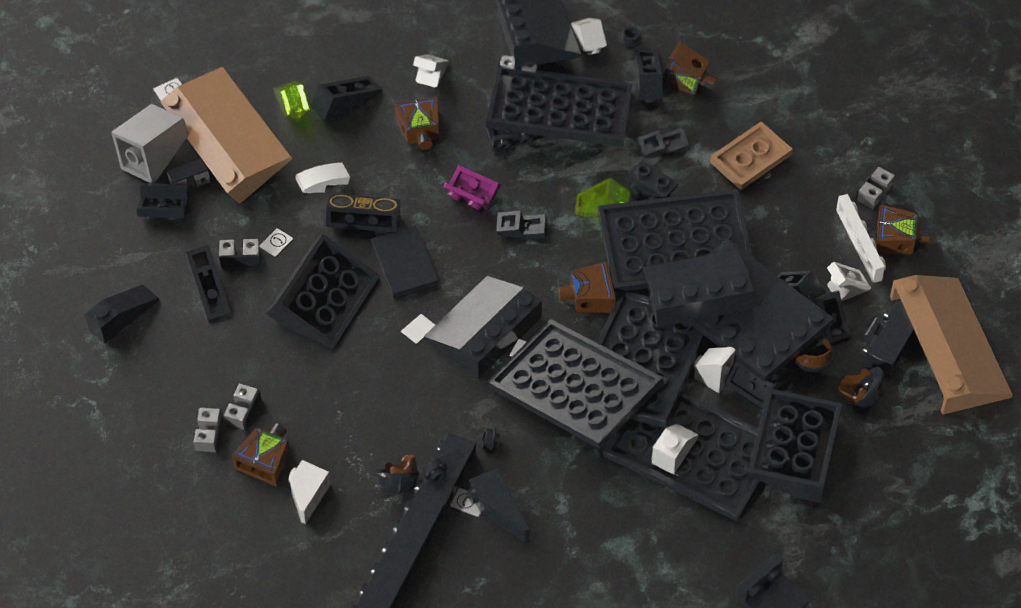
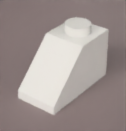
M588 18L570 23L580 51L594 54L600 52L601 47L607 46L601 20Z
M732 347L709 348L703 356L699 355L693 365L695 368L694 379L719 393L726 385L724 383L734 363L735 349Z
M678 424L666 428L653 446L652 464L674 474L697 440L698 434Z
M302 460L299 466L291 471L289 481L300 520L306 524L329 488L330 478L328 471Z

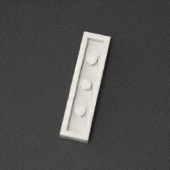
M848 194L839 196L836 211L872 282L882 281L886 264L883 257H879L876 251L874 239L870 238L867 233L865 221L860 219L855 202H851Z

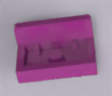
M458 165L450 183H445L443 187L448 191L447 195L457 201L463 198L469 201V206L480 210L481 207L489 210L501 185Z

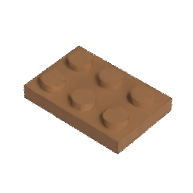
M759 122L711 155L710 163L742 190L791 156L793 149L764 123Z

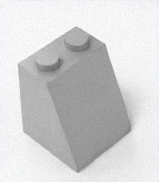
M150 104L113 130L111 133L121 169L150 183L156 182L188 137L184 119L179 115Z

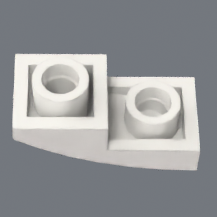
M343 163L317 166L296 175V180L303 193L325 192L327 185L348 184L350 179Z

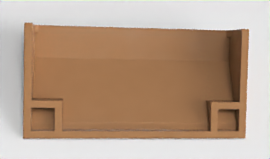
M223 67L176 87L160 101L167 111L184 119L187 139L225 191L238 203L243 202L293 159Z
M914 275L893 281L890 298L892 301L901 299L944 395L941 408L943 415L1012 398L1013 394L958 278Z

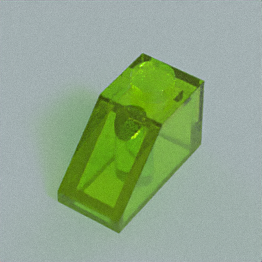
M292 81L272 88L284 115L291 116L294 119L304 116V111L310 110L302 83Z
M609 178L577 194L574 213L579 216L599 217L598 206L629 202L630 191L612 178Z

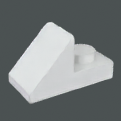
M431 55L416 56L414 66L419 67L416 82L437 87L449 61Z
M833 262L827 267L832 275L831 281L827 285L831 292L839 290L842 301L871 289L860 270L837 262Z

